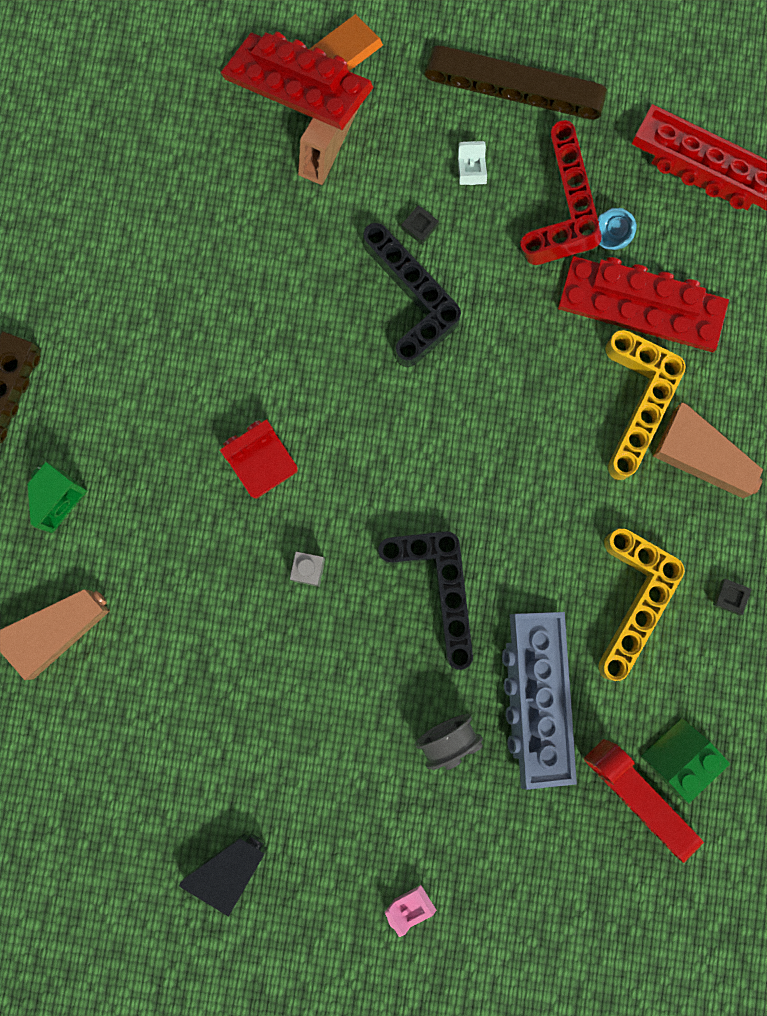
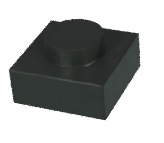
M418 205L402 223L401 229L422 245L438 227L439 221Z
M722 579L713 606L737 615H743L752 589L728 579Z

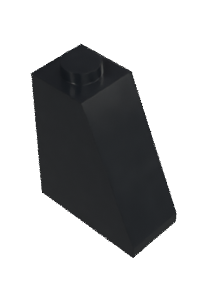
M243 834L188 873L179 884V887L229 917L268 848L263 846L265 842L256 835L249 834L247 836Z

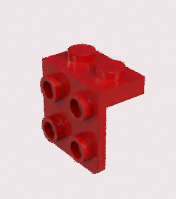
M267 419L263 422L258 420L252 423L247 428L248 432L239 438L237 435L229 438L223 443L224 447L220 449L224 458L231 465L250 496L254 499L261 497L298 471L297 465Z

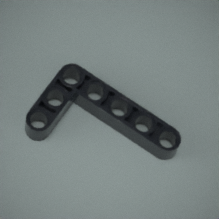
M371 223L365 228L363 233L365 250L426 315L396 345L395 356L398 364L403 367H412L458 327L461 309L385 226L380 223ZM373 236H379L382 238V241L372 243L369 239ZM390 255H397L400 257V260L393 263L388 261L387 258ZM408 274H414L419 279L415 282H409L405 277ZM427 293H432L437 299L429 302L423 296ZM448 312L453 314L455 319L445 321L441 315ZM431 330L435 336L432 339H425L422 337L421 332ZM405 347H409L415 351V354L411 357H405L400 351Z
M445 531L384 539L379 545L378 553L380 559L386 564L395 565L435 560L446 660L450 667L454 669H467L473 661V651L458 537L452 532ZM441 539H450L454 544V549L448 553L441 551L439 548V541ZM414 542H423L426 545V553L420 556L413 554L411 545ZM389 544H394L399 549L398 556L392 559L385 557L383 554L384 547ZM448 565L453 566L457 571L456 579L451 581L446 580L442 575L443 567ZM449 593H455L460 598V605L455 609L449 608L445 603V597ZM452 621H459L463 625V633L459 637H454L449 633L448 627ZM456 649H462L466 652L467 659L462 665H456L452 661V653Z

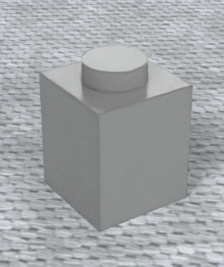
M296 552L290 580L320 587L325 564L324 557Z

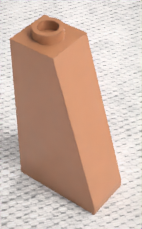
M357 111L343 130L315 118L311 120L300 139L299 176L323 185Z
M681 403L674 409L653 457L741 498L756 494L762 484L760 476L763 469L687 404Z
M84 589L0 630V652L24 680L35 679L110 612L105 606L107 600L98 591L93 592Z

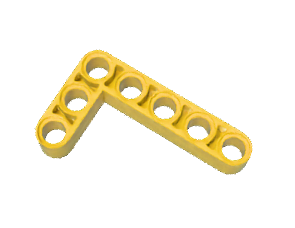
M621 330L616 332L606 344L607 356L611 360L650 378L608 464L609 474L617 480L628 478L638 469L686 368L685 362L680 356L629 331ZM615 341L624 343L626 350H618L615 346ZM639 354H647L650 358V363L643 362ZM670 365L673 367L675 375L668 374L664 366ZM654 388L662 391L663 399H658L654 396ZM641 412L650 414L652 422L645 423L641 418ZM630 436H636L640 440L639 448L633 447L630 444ZM618 460L627 462L629 466L628 472L619 470L617 466Z
M618 529L608 534L604 541L605 549L612 556L648 577L599 662L598 668L601 676L612 681H621L627 677L685 572L684 565L679 559L627 529ZM616 535L621 536L625 540L623 550L616 548L613 540ZM641 549L649 554L647 564L642 563L638 558V553ZM666 563L673 568L674 573L671 578L666 577L663 573V566ZM652 587L660 592L658 602H653L649 597ZM639 611L643 612L647 617L646 624L643 627L636 623L635 617ZM625 636H629L633 640V647L630 651H626L622 647V639ZM612 660H616L620 666L619 672L614 676L608 671V664Z

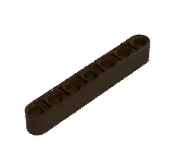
M439 45L431 48L424 73L427 79L436 83L591 120L601 117L607 94L606 87L599 83Z

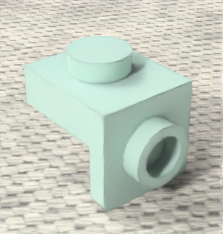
M484 141L459 143L458 172L460 185L487 183L486 144Z

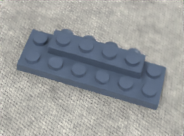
M565 612L510 614L511 643H506V649L502 653L503 664L508 666V678L504 681V690L510 696V707L506 709V720L512 727V736H509L507 744L509 751L513 753V758L519 759L521 789L528 790L577 784Z

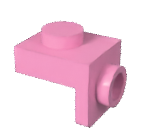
M420 885L395 898L385 910V915L389 925L401 937L407 933L410 927L432 917L437 910Z

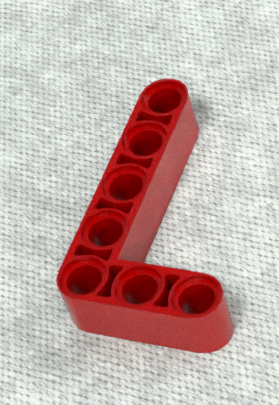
M567 120L559 121L552 127L551 137L571 219L531 231L522 237V251L527 262L532 265L544 264L593 249L602 240L576 130L573 123ZM574 159L573 162L566 163L567 161ZM575 183H581L577 187H572V185ZM581 206H588L582 211L577 210ZM586 230H594L589 235H583V232ZM560 238H567L562 243H556ZM540 246L538 250L530 251L532 247Z
M603 739L583 758L682 863H685L702 846L703 840L632 767L635 762L617 744Z

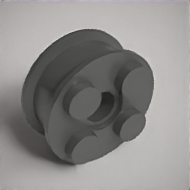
M462 714L448 719L417 739L414 745L417 749H422L427 758L425 766L427 769L436 770L445 766L446 770L452 769L462 762L460 758L467 754L475 753L483 747L481 743L483 737L481 734L474 732L470 724L472 720L470 714Z

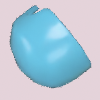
M611 208L598 217L602 240L599 245L604 249L618 250L626 247L633 240L637 224L634 216L627 210Z

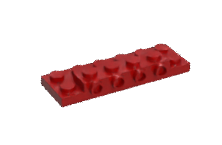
M277 31L273 35L265 32L262 37L250 33L221 71L224 79L340 130L344 129L374 88L369 79L349 72L348 64L342 57L335 55L333 59L329 58L320 48L314 47L313 50H309L300 40L295 39L293 42H289L284 35Z
M651 105L632 142V145L655 155L651 164L657 166L661 173H672L680 177L686 185H696L704 189L710 197L719 196L729 201L730 205L735 209L743 208L748 211L753 203L767 210V159L662 108Z
M575 256L572 257L558 305L559 310L705 351H716L729 299L705 293L706 288L700 287V282L697 280L686 279L684 282L674 280V275L671 273L659 272L656 275L649 273L648 268L643 265H633L632 268L621 265L622 261L617 258L608 257L606 261L601 259L597 263Z

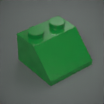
M45 462L44 465L38 466L31 474L32 479L27 484L30 523L35 528L54 533L88 490L64 471Z
M680 718L641 755L642 759L680 800L688 804L730 765L716 747L683 718Z

